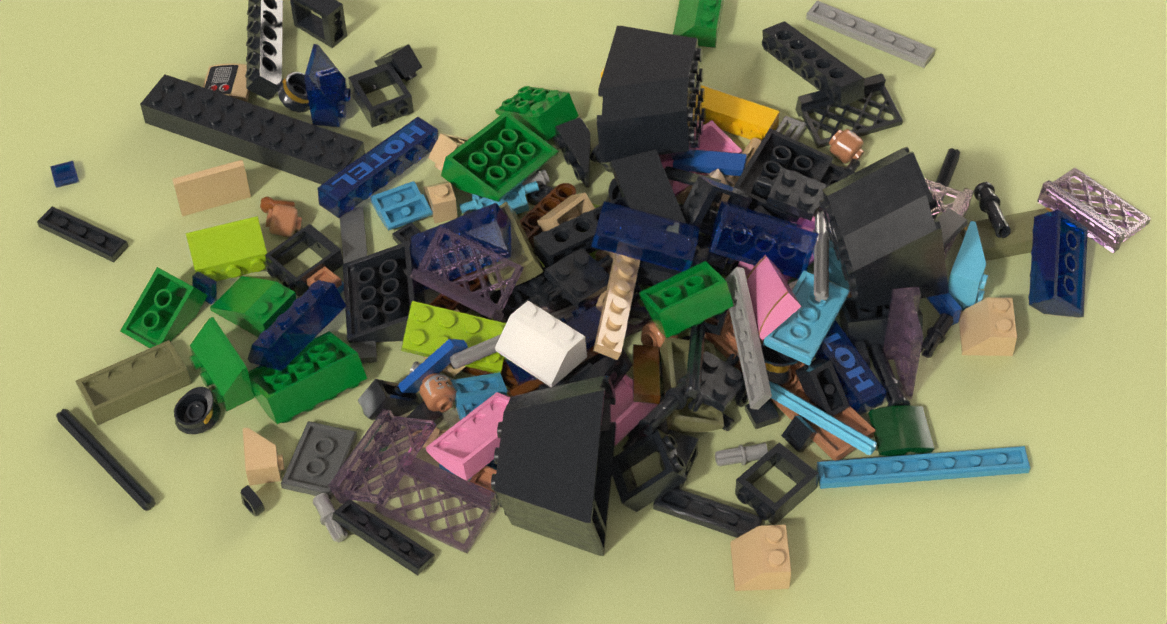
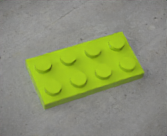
M412 301L401 351L429 357L448 339L464 340L468 348L501 335L506 323ZM496 352L465 366L492 373H501L504 356Z

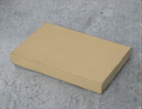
M242 160L172 179L182 216L251 197Z

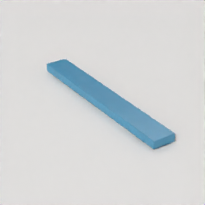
M1025 446L822 461L817 462L816 469L819 473L820 489L1023 474L1029 473L1030 465Z

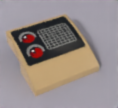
M229 63L209 66L203 87L245 102L248 101L250 90L246 89L245 77L247 64Z

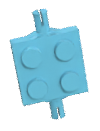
M536 181L525 185L521 183L499 202L472 194V201L459 204L462 214L469 209H474L482 218L507 202L516 214L529 211L526 194L539 191V187Z

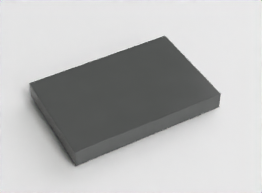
M308 421L282 479V489L314 496L327 493L329 499L332 500L356 442L357 432Z

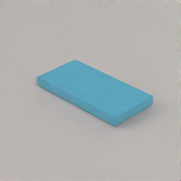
M804 270L792 290L802 307L765 337L763 345L810 366L846 301L850 290L829 282L828 299L818 302L815 300L814 274Z

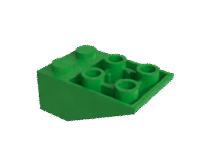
M530 86L520 88L516 95L504 100L502 105L495 110L499 116L506 111L545 141L556 135L555 126L579 117L570 93Z

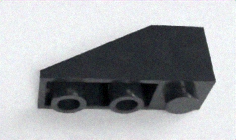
M581 117L555 126L556 136L553 137L556 148L558 150L561 149L567 165L572 166L576 179L578 181L581 180L585 188H588L591 135L589 129Z

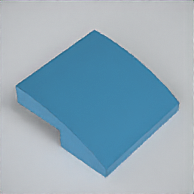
M414 181L370 196L376 213L388 231L433 215L424 194L420 193Z
M500 372L451 380L456 390L455 405L460 420L496 392L507 396V388Z

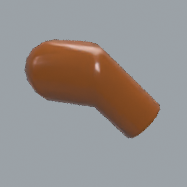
M271 197L262 198L260 204L261 210L267 214L269 208L273 209L276 204L295 207L292 201L273 200Z

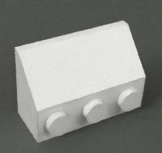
M530 301L524 303L510 315L495 347L496 352L551 388L587 358L585 336Z

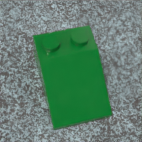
M157 267L120 332L148 348L168 340L171 342L196 317L208 295Z
M241 276L210 307L212 312L267 343L299 311L296 294L293 290L276 281Z

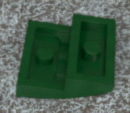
M889 406L872 409L868 412L871 426L875 429L874 437L879 455L902 456L906 452L928 454L935 449L922 406Z

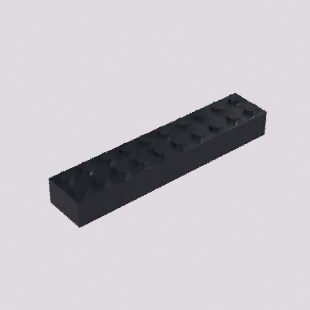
M166 74L163 75L140 103L146 124L341 192H345L350 183L344 179H340L333 185L332 183L344 174L354 179L356 176L354 174L360 171L361 167H357L350 173L348 171L362 161L366 162L363 141Z

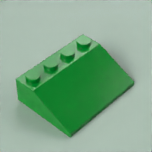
M505 111L445 157L441 176L459 190L499 202L558 155L559 151Z
M330 331L248 371L254 397L268 417L277 425L289 422L293 419V416L301 412L310 411L317 404L325 400L334 399L338 396V393L346 389L355 388L360 382L368 379L358 352Z

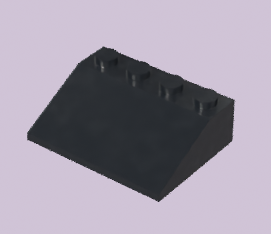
M769 128L734 185V188L741 190L753 199L747 211L750 209L754 210L761 205L776 220L797 222L800 218L799 216L766 204L769 189L756 185L759 175L774 180L783 167L821 182L833 161V157Z
M409 241L342 264L347 341L349 343L403 341L411 302L415 301L425 304L421 257Z

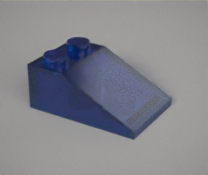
M313 44L304 76L312 124L316 126L340 127L342 118L346 117V102L350 101L351 90L347 88L346 78L318 44Z

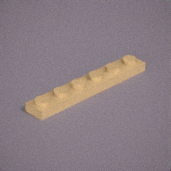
M618 245L615 250L593 350L618 360L622 352L642 254L622 245Z

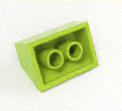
M258 216L185 233L199 286L266 270L265 255L267 251Z

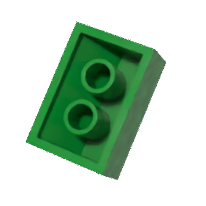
M680 0L673 35L698 39V46L716 48L724 0Z
M706 261L639 292L654 324L666 338L676 336L681 331L693 325H699L704 320L721 314L734 306L727 281Z
M214 317L209 318L190 344L192 356L189 359L194 369H200L202 372L200 376L205 386H211L213 389L211 392L216 403H222L226 411H229L254 399V394L246 365Z

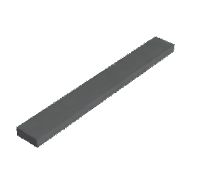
M363 207L339 209L343 263L345 264L367 256ZM375 341L350 343L351 348L358 352L362 364L377 362Z

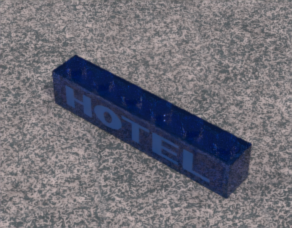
M416 117L317 188L319 205L337 218L350 212L355 206L367 200L377 190L385 187L388 182L401 175L406 169L418 163L420 159L430 153L438 140V129L420 117Z
M798 279L788 284L791 290H793ZM835 320L815 358L831 360L849 406L859 415H862L883 404L886 390Z

